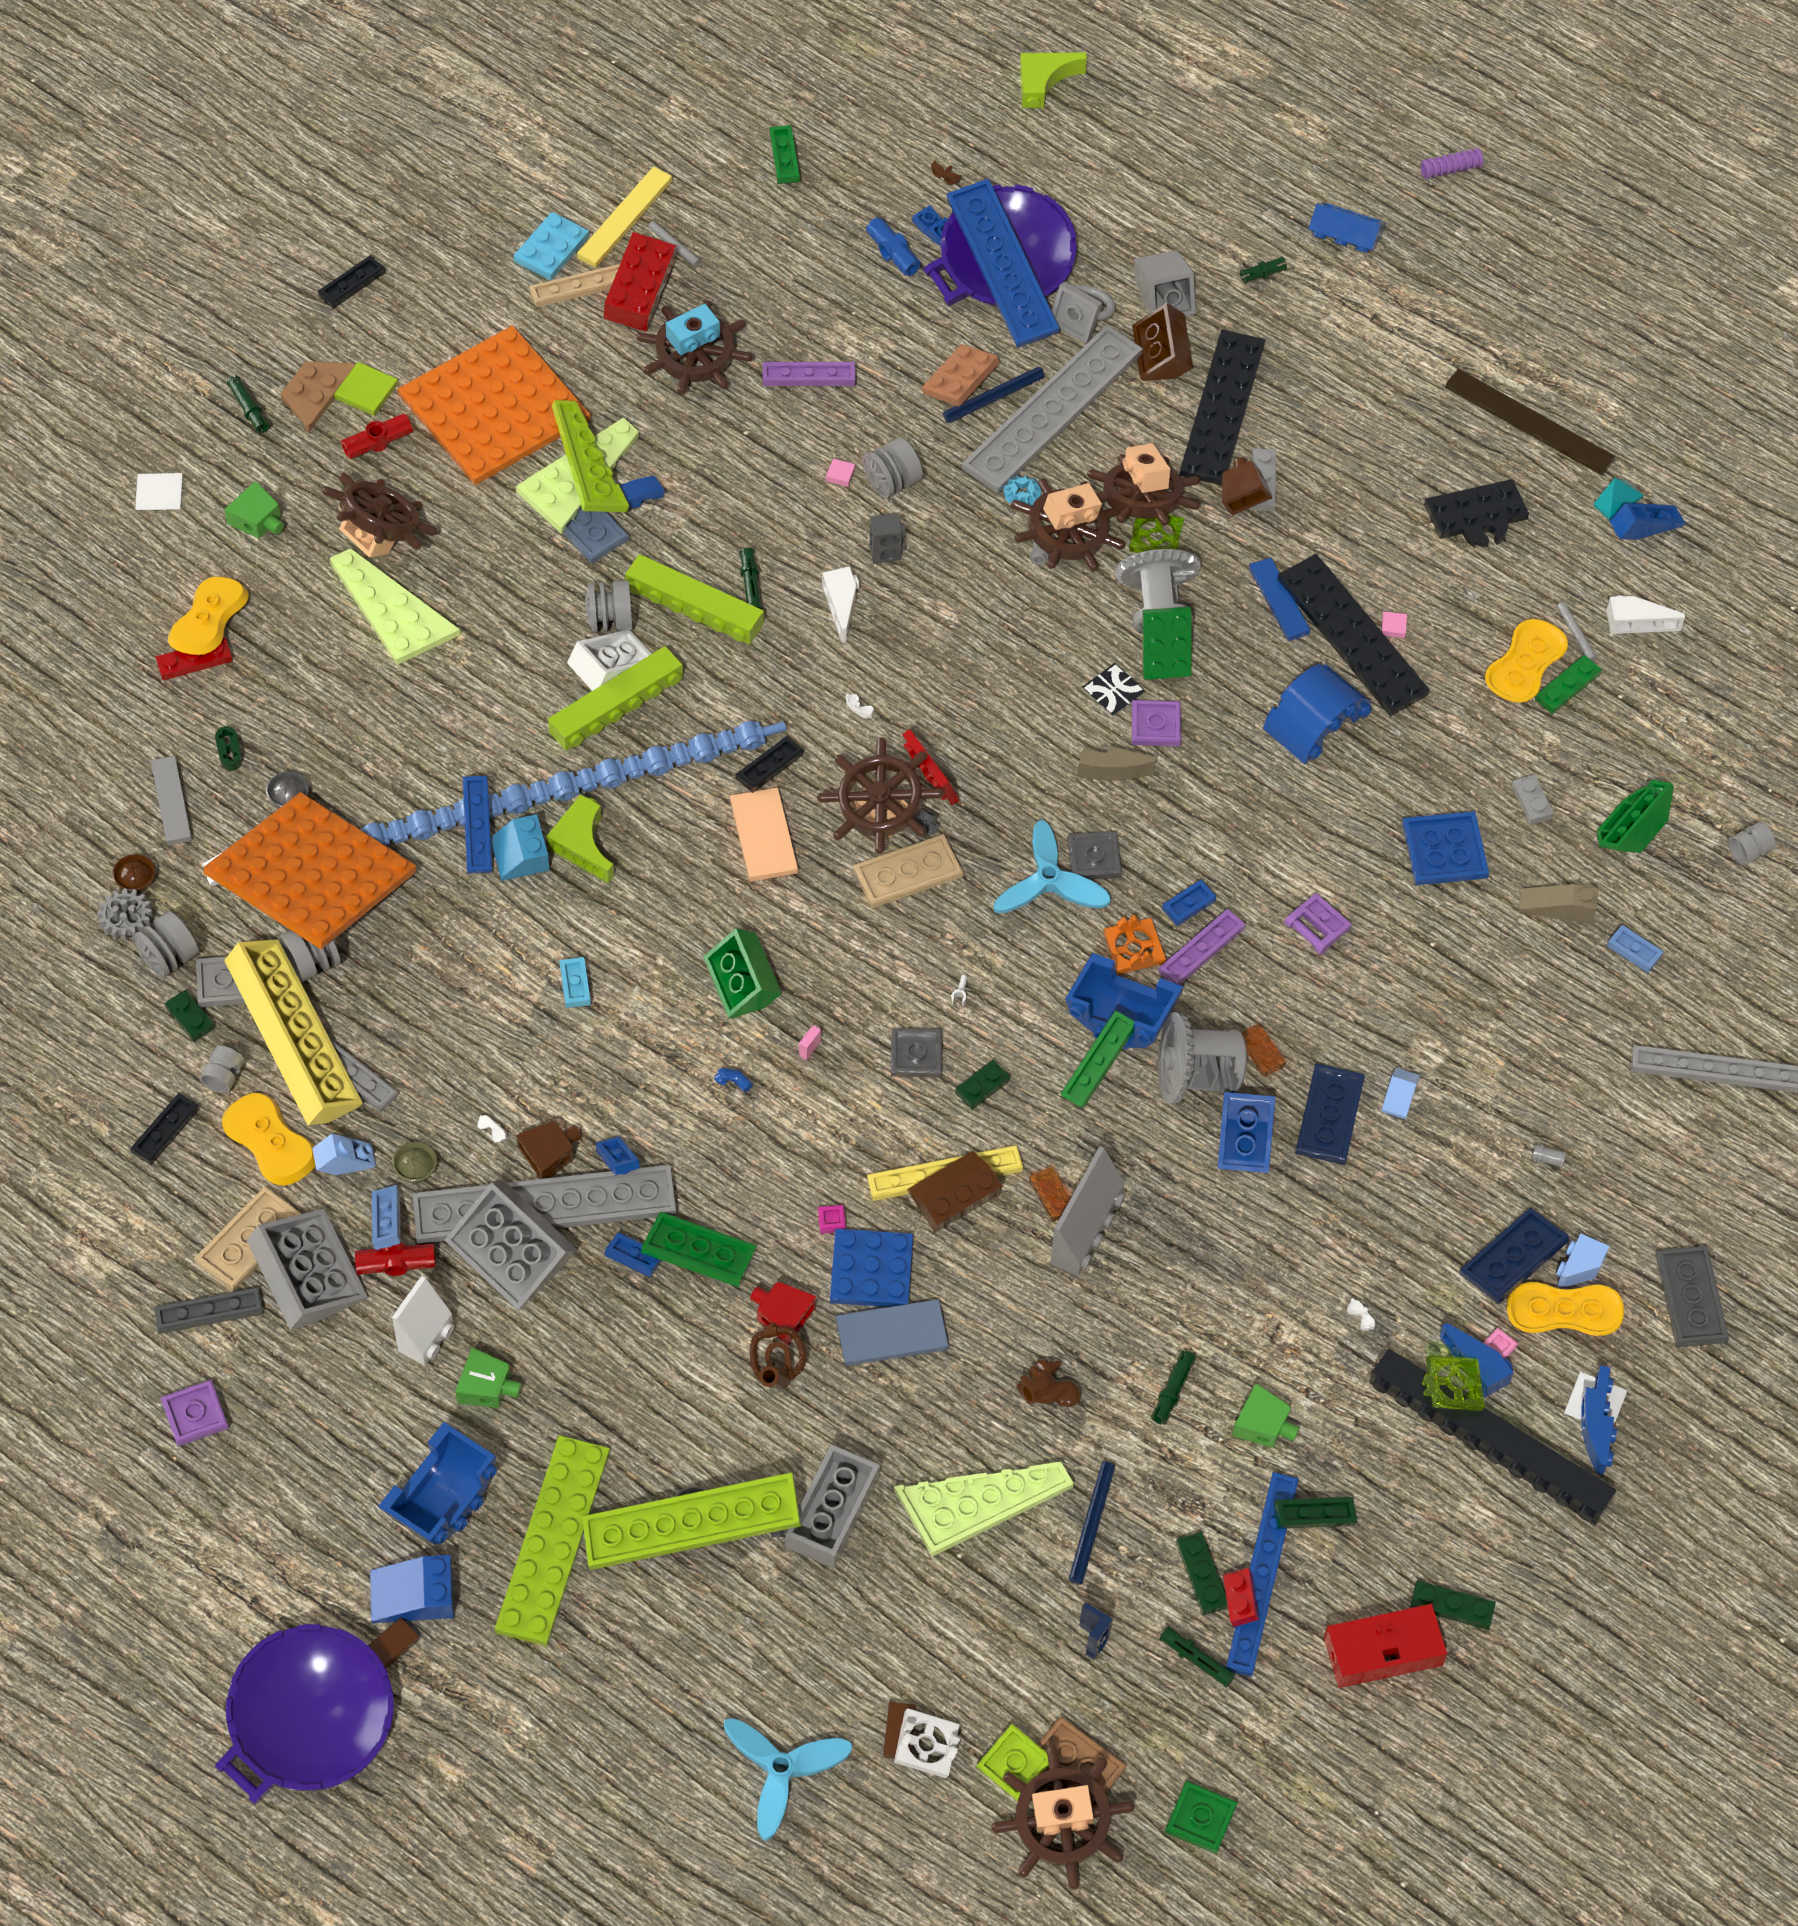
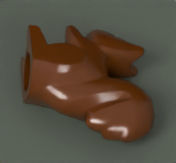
M1040 1359L1036 1362L1035 1366H1031V1371L1027 1373L1030 1379L1023 1375L1020 1377L1022 1383L1016 1386L1028 1404H1052L1057 1402L1060 1406L1071 1407L1079 1403L1081 1392L1078 1385L1071 1380L1057 1382L1053 1375L1059 1371L1062 1362Z

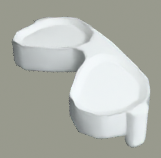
M857 694L846 695V705L864 719L872 718L874 707H860Z
M480 1115L478 1128H491L492 1140L494 1142H502L509 1138L501 1124L496 1123L488 1115Z
M1352 1298L1347 1307V1312L1350 1315L1362 1317L1361 1330L1375 1329V1320L1368 1313V1308L1364 1307L1360 1301Z

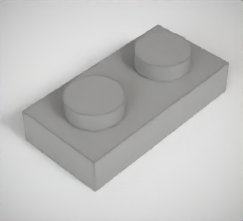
M1536 775L1512 781L1511 786L1529 825L1553 818L1554 813Z

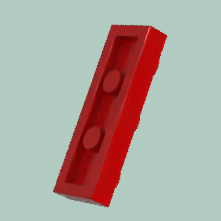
M223 638L221 644L216 649L206 654L193 655L174 651L155 656L162 681L233 662L226 638Z

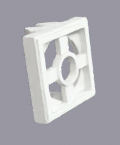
M907 1708L904 1713L894 1763L947 1778L951 1762L958 1751L956 1746L960 1741L959 1736H957L959 1724ZM925 1723L924 1733L918 1737L910 1734L915 1725ZM934 1726L944 1734L947 1745L937 1743L933 1736ZM926 1737L932 1741L933 1748L931 1751H924L920 1748V1738ZM908 1744L915 1746L916 1751L919 1753L918 1759L910 1752ZM933 1752L944 1754L939 1761L927 1763L928 1755H931Z

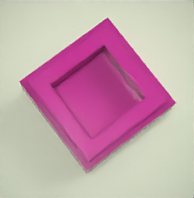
M844 1205L818 1207L820 1234L835 1233V1229H846Z

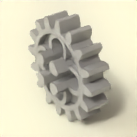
M126 888L123 889L122 894H118L115 890L113 891L114 897L111 898L106 895V903L99 904L100 911L97 912L100 928H104L106 935L112 933L114 940L122 936L123 940L127 941L129 935L133 936L136 932H142L144 926H151L150 918H153L150 901H146L144 894L138 896L137 890H133L131 894H128ZM118 906L122 908V913H121V914H120V911H119ZM128 916H130L132 923L128 921Z

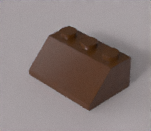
M1165 303L1132 325L1135 344L1143 348L1142 354L1137 358L1141 380L1176 379L1193 368L1184 313Z
M971 1151L908 1188L907 1191L934 1233L1000 1195L1003 1186L990 1166L974 1151Z

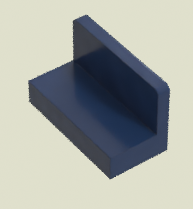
M1085 1602L1082 1606L1079 1626L1090 1633L1086 1655L1095 1661L1109 1641L1113 1619Z

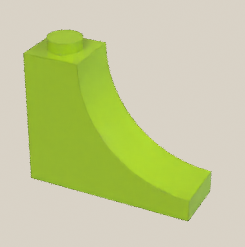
M1086 52L1020 53L1022 108H1044L1045 97L1057 82L1073 75L1085 74Z
M580 794L547 835L548 850L609 884L614 878L613 863L608 861L599 852L593 840L595 829L602 819L601 806L596 800L586 798Z

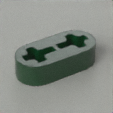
M229 726L219 728L215 733V740L221 766L228 771L237 770L242 765V755L235 729ZM225 736H229L230 744L225 745ZM232 752L233 761H229L227 753Z

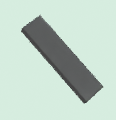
M259 1287L154 1307L158 1334L263 1314Z

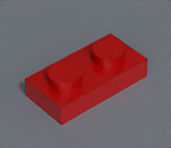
M1246 1568L1223 1575L1229 1619L1232 1626L1236 1627L1259 1620L1253 1576L1250 1569Z

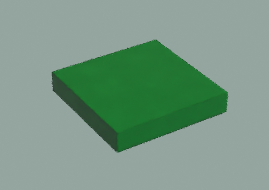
M1186 1781L1165 1833L1217 1855L1238 1802Z

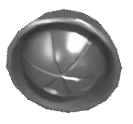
M288 771L276 774L270 779L266 787L268 799L277 808L282 807L300 792L307 796L309 791L308 782L302 775Z

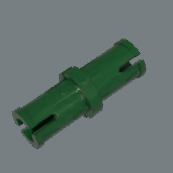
M1281 256L1268 262L1261 261L1256 266L1241 269L1240 277L1250 274V276L1242 278V282L1246 284L1259 278H1269V275L1286 271L1287 264L1277 266V264L1285 262L1284 257Z

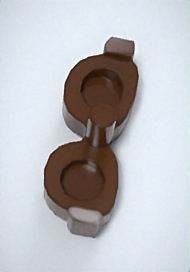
M936 160L931 164L934 176L939 179L942 177L949 185H954L962 179V175L950 172L952 170L951 165L944 170Z

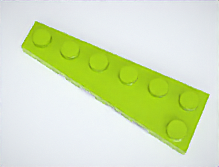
M554 400L552 404L553 413L582 510L627 512L629 504L619 484H615L612 478L613 472L610 467L606 466L602 451L597 449L594 443L595 437L589 429L588 423L577 402Z

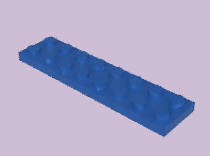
M989 178L947 193V200L1016 347L1019 348L1059 333L1058 324Z

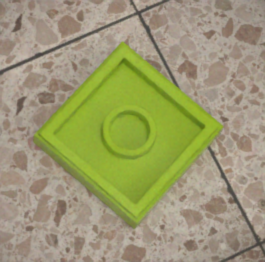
M357 362L334 393V397L336 400L375 416L397 387L398 379Z
M1011 1724L976 1767L1018 1802L1021 1793L1003 1780V1775L1006 1772H1011L1028 1784L1034 1777L1047 1771L1049 1763L1047 1752Z

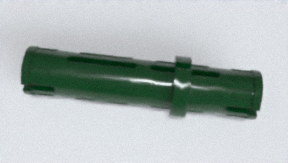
M235 375V379L233 376L227 380V385L243 408L245 418L251 421L257 433L266 432L270 424L263 416L262 408L259 404L255 403L239 376Z
M743 548L739 553L742 564L740 574L744 579L746 601L748 604L762 610L757 578L759 569L755 564L754 549Z
M1189 1351L1180 1352L1164 1390L1160 1391L1158 1395V1404L1151 1415V1419L1157 1424L1166 1425L1173 1408L1179 1403V1394L1196 1360V1356Z
M1170 1626L1164 1630L1159 1638L1160 1641L1179 1653L1178 1657L1181 1659L1186 1658L1203 1672L1221 1683L1225 1688L1234 1679L1236 1673L1230 1671L1194 1645V1640L1191 1638L1187 1640ZM1185 1648H1187V1649H1189L1191 1652H1193V1653L1195 1654V1656H1194L1192 1653H1190L1188 1650H1186ZM1200 1658H1201L1202 1660H1204L1205 1662H1207V1663H1208L1209 1665H1211L1212 1667H1214L1216 1670H1218V1672L1215 1671L1214 1669H1212V1668H1211L1210 1666H1208L1207 1664H1205L1203 1661H1201Z

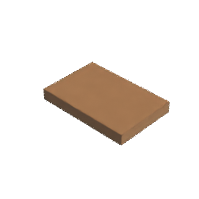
M1061 1716L1038 1743V1746L1045 1752H1047V1748L1051 1745L1057 1748L1060 1768L1074 1769L1085 1774L1090 1771L1098 1758H1105L1108 1764L1096 1780L1105 1795L1127 1768L1126 1764ZM1063 1782L1064 1789L1079 1786L1073 1783ZM1089 1794L1091 1807L1097 1806L1095 1800Z

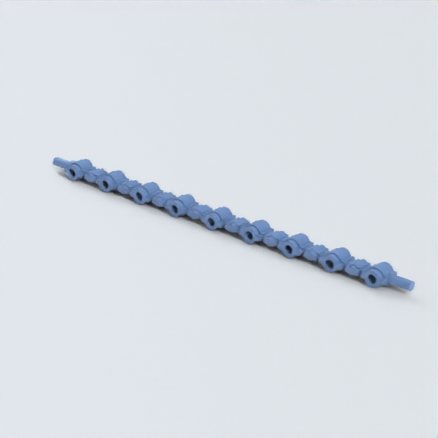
M746 721L740 724L739 727L734 728V734H732L731 730H725L717 733L716 739H714L713 734H698L693 739L688 740L689 746L687 747L685 743H677L670 746L671 751H668L666 746H654L642 753V759H639L638 755L629 756L624 759V764H621L620 759H606L599 765H595V772L591 768H585L577 771L578 776L574 777L573 772H558L553 777L548 778L549 784L546 785L545 781H537L530 784L531 789L528 790L526 784H514L501 791L502 797H498L497 793L488 795L489 818L502 815L503 809H506L508 814H521L527 811L528 808L533 807L532 801H535L536 805L545 804L551 801L550 796H553L555 801H568L580 794V788L583 789V792L592 791L598 788V783L601 784L602 788H616L623 782H627V775H629L630 779H637L644 776V771L646 770L648 775L660 776L673 769L672 763H676L677 767L685 766L691 763L690 758H694L695 763H708L714 760L715 757L720 756L719 750H722L723 754L737 751L738 745H740L742 750H755L766 743L764 737L786 731V726L784 722L761 728L758 721ZM461 799L458 803H455V810H451L450 806L441 807L436 810V815H432L431 810H418L413 812L411 816L406 817L407 823H403L402 819L394 820L388 823V828H385L384 823H370L360 830L386 847L390 846L389 840L393 839L394 844L402 843L408 840V835H412L413 840H425L438 833L437 827H441L442 831L450 830L456 827L455 822L458 821L460 827L465 826L464 801Z

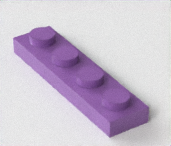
M763 362V386H855V362Z
M1229 909L1225 910L1160 966L1158 973L1166 980L1181 985L1245 929L1246 924Z

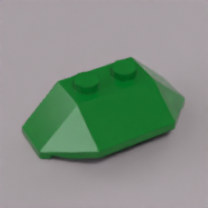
M1652 780L1647 783L1648 786L1638 789L1624 798L1597 829L1599 846L1616 851L1641 853L1668 822L1674 789L1673 784Z

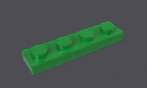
M1115 1010L1060 1095L1064 1099L1084 1109L1134 1033L1133 1024L1135 1021Z

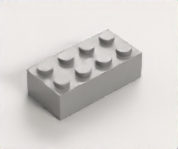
M831 1444L799 1507L801 1526L787 1530L785 1534V1547L835 1568L879 1480L880 1465Z

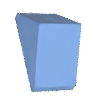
M1396 1068L1392 1075L1381 1112L1406 1119L1420 1075Z

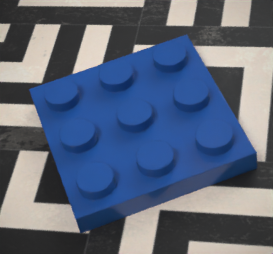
M1475 811L1403 818L1402 826L1415 886L1488 879L1489 870Z
M835 1229L830 1303L879 1307L908 1304L913 1234Z

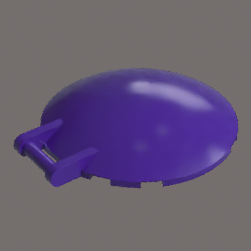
M1015 184V187L994 185L992 187L1046 298L1059 288L1073 268L1076 257V234L1072 222L1063 208L1048 195L1044 196L1033 191V188ZM952 211L942 230V257L926 265L923 271L928 277L932 278L941 291L947 306H951L968 296L983 303L997 306ZM945 269L958 289L951 291L939 272Z
M306 1624L284 1631L280 1630L266 1637L242 1659L231 1679L225 1711L228 1731L233 1746L216 1763L215 1768L221 1773L224 1771L250 1796L249 1800L254 1805L259 1803L275 1785L291 1790L315 1791L331 1788L352 1779L362 1772L378 1755L391 1728L394 1709L393 1692L387 1671L375 1652L361 1639L339 1628L335 1629L321 1626L320 1624ZM237 1757L264 1781L258 1788L232 1764Z

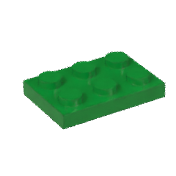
M1190 607L1142 610V676L1144 680L1191 677Z

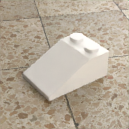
M624 630L577 641L567 663L593 691L652 653L630 630Z
M423 1276L419 1278L392 1316L398 1352L424 1366L429 1359L433 1360L440 1349L439 1345L444 1338L448 1339L454 1330L452 1313Z

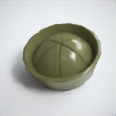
M409 1142L402 1145L395 1152L392 1159L395 1173L404 1181L412 1184L426 1181L433 1174L437 1165V1155L434 1150L421 1142Z

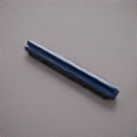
M1036 367L963 402L960 407L954 406L944 411L945 421L951 423L1043 379L1045 375L1042 368Z
M1103 1461L1100 1466L1069 1575V1581L1073 1584L1081 1585L1085 1577L1115 1471V1465L1111 1462Z

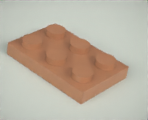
M961 344L921 387L924 395L960 407L999 364L998 356Z

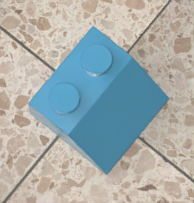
M537 814L513 819L490 837L501 881L549 871L548 852Z

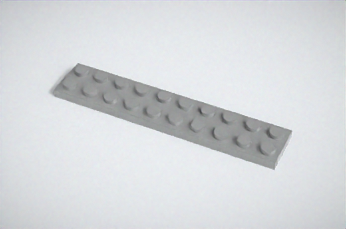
M1106 325L962 463V470L998 494L1004 488V485L1008 484L1009 479H1013L1142 354L1143 348Z
M670 1165L640 1168L623 1175H615L612 1171L507 1183L555 1229L655 1218L660 1211L672 1216L676 1215ZM489 1185L412 1193L417 1244L444 1241Z

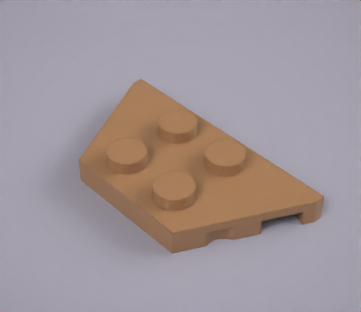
M305 361L281 392V399L287 407L291 408L294 416L301 420L306 431H311L334 401V393L356 364Z

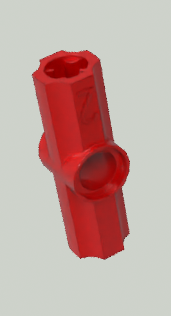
M406 414L398 415L384 422L372 421L367 424L364 431L341 440V446L347 458L352 459L371 450L374 452L383 451L389 442L412 433L413 428Z
M400 1243L377 1250L355 1251L357 1275L385 1272L389 1276H400L407 1273L408 1270L436 1268L434 1244L406 1246Z

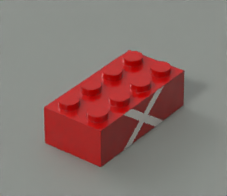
M635 232L632 233L605 300L603 319L647 332L674 264L676 245Z

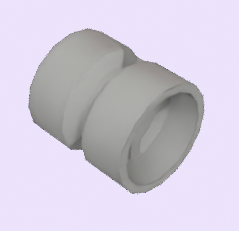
M1761 822L1750 826L1745 831L1739 832L1728 840L1732 856L1741 865H1747L1758 859L1759 854L1764 856L1773 851L1776 845L1771 830Z
M216 1046L209 1058L210 1063L206 1064L199 1079L210 1090L226 1094L231 1090L236 1080L235 1076L239 1074L245 1061L237 1051L226 1046Z

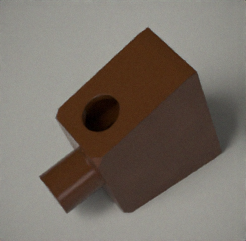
M1237 458L1233 462L1234 468L1222 474V503L1232 516L1272 499L1264 476L1253 461L1247 462L1246 458Z
M551 1121L516 1135L518 1149L538 1178L546 1179L553 1177L573 1161L574 1148L572 1144L581 1140L582 1136L576 1126L563 1132L555 1121Z

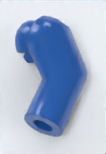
M722 1067L717 1070L718 1073L714 1076V1080L718 1084L726 1085L727 1081H732L744 1093L748 1092L753 1086V1083L740 1070Z

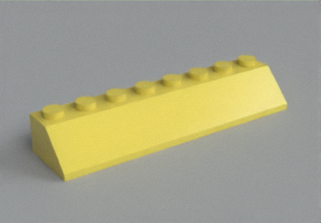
M279 940L238 942L224 961L307 1125L329 1123L360 1107L363 1103Z

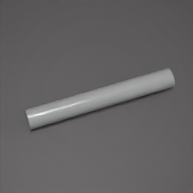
M655 221L649 224L648 228L663 241L676 245V251L693 266L697 267L700 264L701 260Z
M1560 602L1557 608L1582 652L1591 661H1595L1597 656L1565 602Z

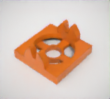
M1132 915L1130 920L1126 921V918L1122 917L1117 922V926L1104 928L1103 934L1112 960L1115 961L1117 974L1162 965L1166 962L1151 918L1139 920L1136 915ZM1133 931L1145 933L1150 937V940L1141 941L1135 938ZM1125 933L1127 938L1125 945L1116 947L1117 939L1121 934ZM1130 943H1138L1141 946V950L1133 953L1128 950L1127 946ZM1153 948L1152 953L1144 952V949ZM1122 954H1127V955L1130 956L1131 958H1130V960H1128V959H1125L1124 957H1122L1121 955H1122Z

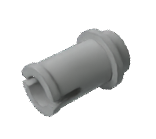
M1033 540V551L1030 553V559L1034 564L1042 565L1048 560L1049 554L1041 549Z
M1542 1143L1540 1145L1535 1144L1531 1159L1536 1160V1163L1540 1161L1562 1167L1565 1158L1564 1151L1543 1147L1544 1144Z

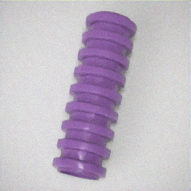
M1475 148L1474 150L1469 149L1467 152H1455L1454 155L1452 153L1448 154V156L1442 155L1441 158L1439 156L1435 157V159L1429 158L1428 161L1423 159L1421 161V173L1425 179H1429L1430 176L1435 178L1437 175H1449L1450 172L1452 174L1456 173V171L1462 172L1463 169L1467 171L1469 168L1475 169L1476 166L1481 168L1483 165V154L1479 148Z

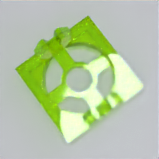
M1167 515L1169 518L1168 525L1172 528L1174 535L1166 534L1162 529L1163 525L1160 524L1157 518H1135L1129 551L1141 553L1159 549L1178 550L1184 518ZM1147 522H1156L1155 528L1149 531L1140 529ZM1158 532L1162 534L1163 538L1155 541L1151 539L1150 534ZM1140 537L1147 538L1151 545H1146ZM1164 542H1169V543H1170V544L1167 545V546L1158 547V545H1161V544H1163Z
M1429 1355L1426 1358L1428 1372L1424 1376L1422 1385L1427 1386L1424 1395L1432 1398L1433 1407L1482 1411L1485 1408L1478 1359ZM1450 1366L1451 1373L1448 1376H1438L1441 1368ZM1459 1369L1464 1371L1468 1375V1378H1466V1376L1463 1373H1461ZM1451 1376H1458L1463 1382V1387L1458 1388L1454 1386L1451 1382ZM1440 1385L1448 1386L1454 1393V1399L1444 1395ZM1464 1389L1469 1390V1392L1466 1395L1468 1399L1464 1400L1463 1398Z

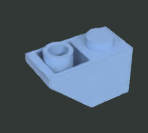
M331 1134L312 1148L317 1171L341 1175L371 1169L376 1166L371 1143Z
M1580 1233L1577 1242L1571 1241L1566 1255L1570 1257L1567 1263L1562 1261L1556 1274L1560 1277L1557 1287L1565 1288L1595 1279L1606 1257L1609 1246Z

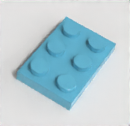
M551 212L513 255L514 262L552 280L589 238V230Z

